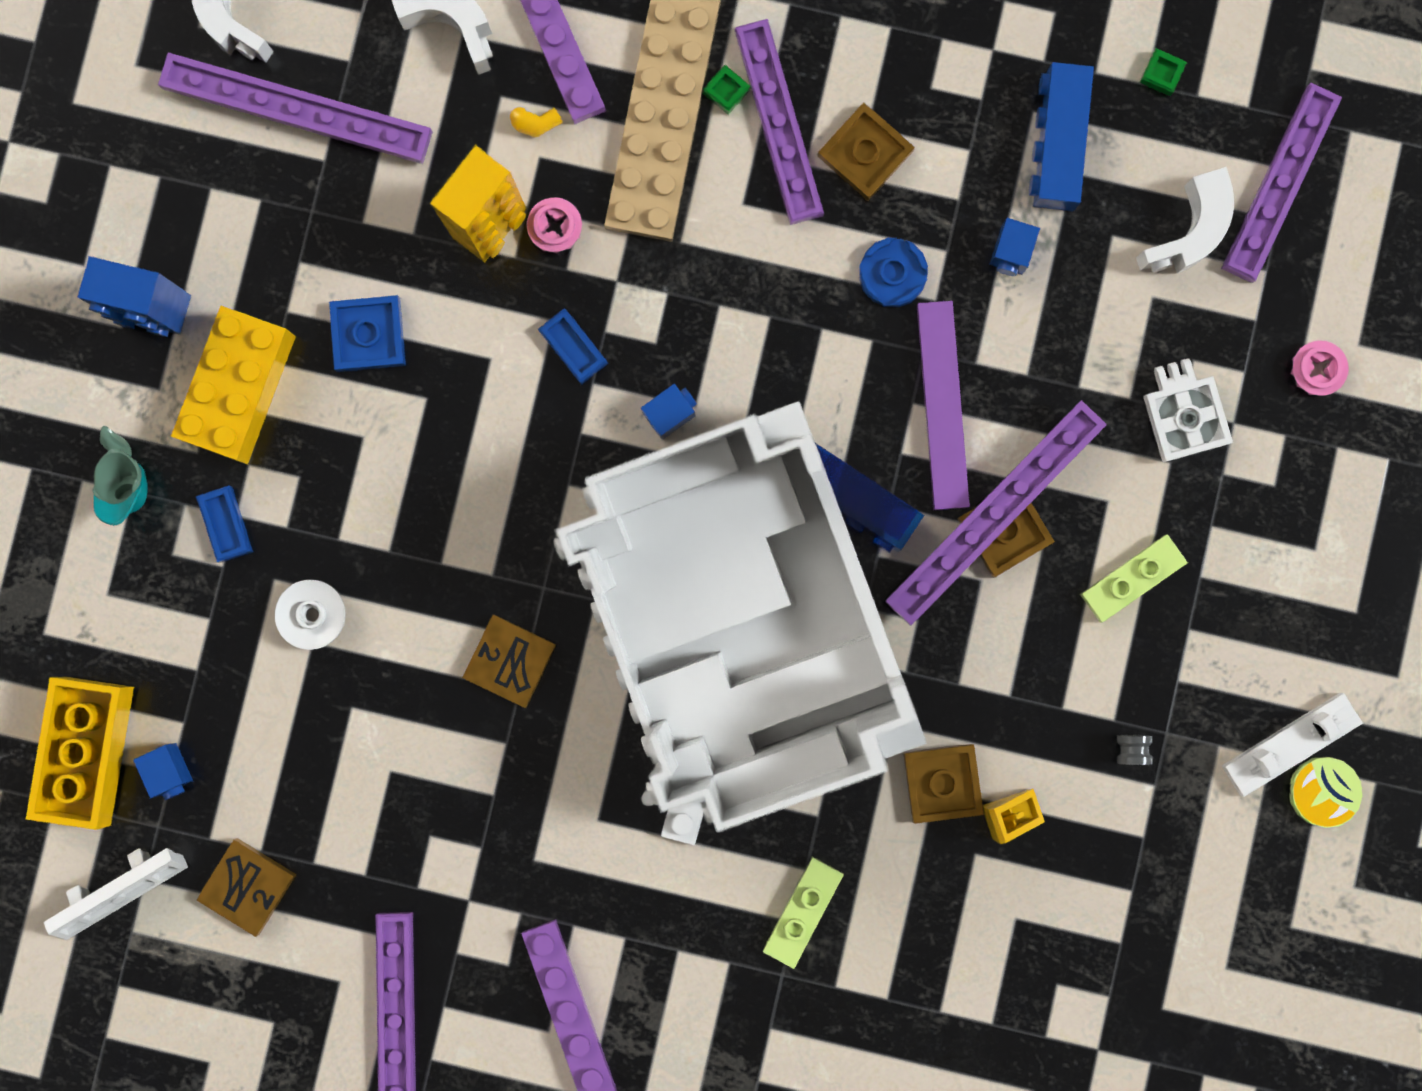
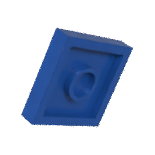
M398 295L329 301L334 370L341 372L406 366L401 301Z

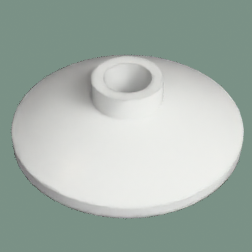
M303 580L292 584L281 594L275 608V622L279 633L289 644L300 649L314 650L329 645L338 637L345 623L346 612L341 596L332 586L318 580ZM313 608L319 613L318 619L314 622L308 619V612Z

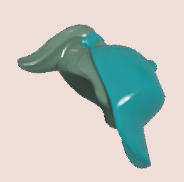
M102 426L100 430V443L107 450V453L95 467L94 487L92 490L94 494V512L100 521L115 526L121 524L129 514L142 508L147 498L148 486L145 471L131 457L132 451L128 442L107 426Z

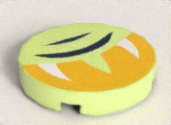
M1331 757L1311 758L1296 769L1290 781V803L1297 815L1307 823L1324 828L1338 827L1351 820L1360 808L1363 797L1361 781L1354 769L1344 761Z

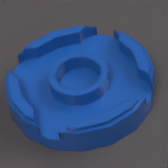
M886 238L875 242L865 252L859 266V281L864 293L873 302L884 307H901L911 303L921 294L927 281L928 264L924 254L914 243L907 240Z

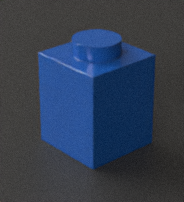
M1006 218L1001 226L989 265L997 267V271L1004 275L1017 276V273L1023 275L1029 266L1040 228Z
M673 384L642 406L641 411L661 440H663L696 417L693 407L697 403L686 388L680 391Z
M177 743L163 745L133 759L150 798L163 796L164 800L171 799L185 792L183 785L193 781Z

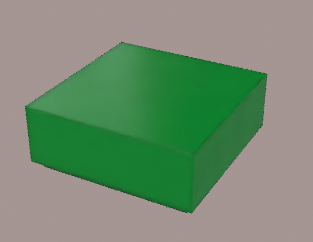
M1155 48L1139 83L1171 96L1187 62Z
M724 65L702 91L708 99L729 115L751 90V86L728 66Z

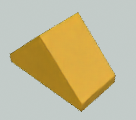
M1034 789L983 805V812L992 839L999 844L1007 843L1045 822Z

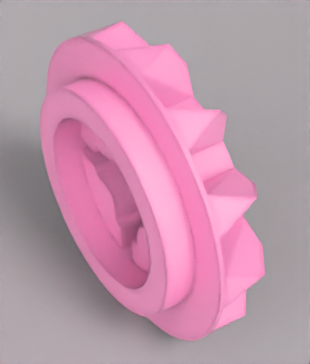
M547 198L537 203L530 211L527 219V231L532 242L541 250L558 254L560 251L571 249L577 239L580 238L582 229L581 216L576 207L569 201L562 198ZM546 215H549L556 222L564 220L560 225L562 237L554 231L546 232L549 228Z
M1322 340L1310 342L1302 346L1292 359L1293 369L1291 374L1297 381V387L1304 389L1308 392V395L1326 396L1340 389L1347 379L1349 371L1347 358L1343 351L1331 342ZM1327 360L1330 361L1323 369L1325 377L1321 374L1310 377L1311 371L1315 368L1312 363L1313 361L1317 364Z

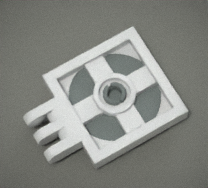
M1189 358L1181 360L1182 375H1180L1176 362L1167 365L1170 378L1166 377L1163 366L1155 367L1154 374L1159 391L1143 396L1163 463L1233 443L1214 376L1196 380Z

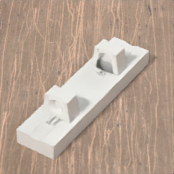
M1338 693L1223 764L1222 767L1239 795L1245 797L1360 726L1363 722L1353 709L1346 695ZM1313 723L1322 727L1326 735L1321 737Z
M138 848L127 855L131 866L130 871L91 894L89 889L80 887V885L68 890L66 894L70 907L44 922L48 935L64 940L70 939L188 868L184 856L166 848L151 857L149 852H144Z

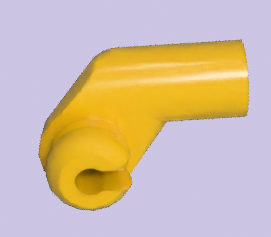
M522 107L514 108L510 113L513 128L532 137H539L563 123L555 107L540 116L530 113Z

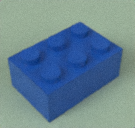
M89 256L77 298L90 304L88 310L101 314V317L112 320L116 325L134 329L136 325L147 329L149 333L168 337L169 332L181 335L191 295L159 273Z

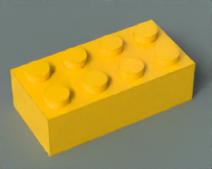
M476 145L430 203L451 237L483 262H486L490 256L494 258L501 251L505 244L504 237L511 229L515 231L520 227L526 217L524 212L527 209L511 172Z
M220 305L171 437L248 465L296 336L286 328Z
M50 677L26 814L27 820L93 830L111 826L134 687L71 677Z

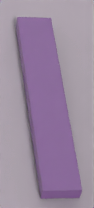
M768 18L735 27L736 39L789 223L793 225L822 217L824 215Z
M1313 83L1306 87L1221 269L1248 282L1253 283L1256 281L1342 99L1341 96Z
M953 301L918 303L917 315L933 510L969 508Z
M413 912L377 913L378 1091H416Z

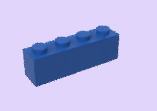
M1052 62L1047 73L1041 74L1039 95H1044L1043 107H1038L1035 128L1041 129L1040 140L1034 142L1032 162H1037L1036 175H1031L1029 183V196H1034L1033 207L1074 211L1081 203L1094 66Z

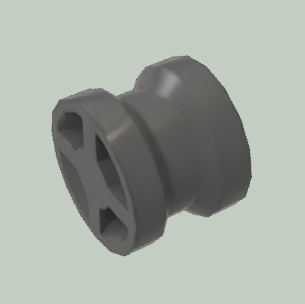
M1117 735V743L1120 745L1117 764H1153V756L1149 754V746L1153 743L1152 735Z

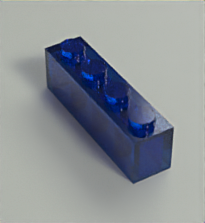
M815 443L841 514L846 517L844 520L845 525L859 534L863 530L867 531L875 537L872 542L888 553L892 549L897 552L901 551L925 515Z

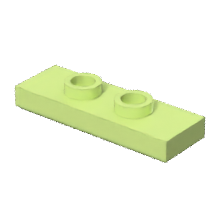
M1166 534L1080 595L1098 621L1103 623L1188 562L1169 535Z
M812 857L764 946L763 952L794 969L844 874Z

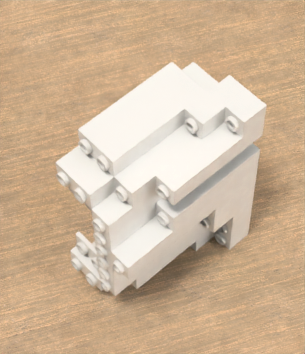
M799 401L761 416L754 414L585 478L587 487L583 488L585 500L590 509L596 508L598 514L557 529L558 538L554 539V544L561 560L567 559L569 565L577 562L581 563L582 568L578 570L580 581L585 590H591L595 601L591 603L594 618L597 623L603 622L607 636L603 637L606 650L610 657L616 656L620 669L616 670L618 682L622 690L628 689L632 703H629L628 706L635 724L641 723L645 736L641 737L644 751L647 757H651L652 762L656 764L649 775L650 782L646 783V788L652 803H659L662 812L704 797L705 802L701 803L704 817L708 824L714 822L715 828L719 832L888 771L886 758L927 744Z

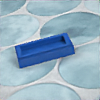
M565 308L538 328V331L580 384H583L608 364L607 360Z
M226 486L196 496L218 563L253 552L232 486Z

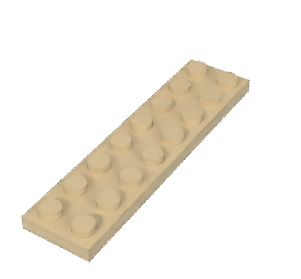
M650 0L604 225L605 229L669 242L673 241L721 0Z

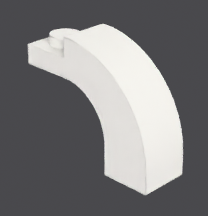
M192 0L199 22L223 51L231 56L236 48V50L251 60L256 56L264 62L268 61L274 51L263 38L233 19L231 0Z
M392 0L404 31L428 22L449 24L463 35L478 75L491 70L487 58L493 57L486 36L491 35L492 32L485 14L475 0Z
M1227 167L1195 176L1184 186L1192 209V223L1187 235L1181 239L1144 250L1136 257L1140 271L1152 268L1153 272H1158L1173 266L1174 263L1178 274L1199 263L1219 245L1228 231L1234 210V193Z

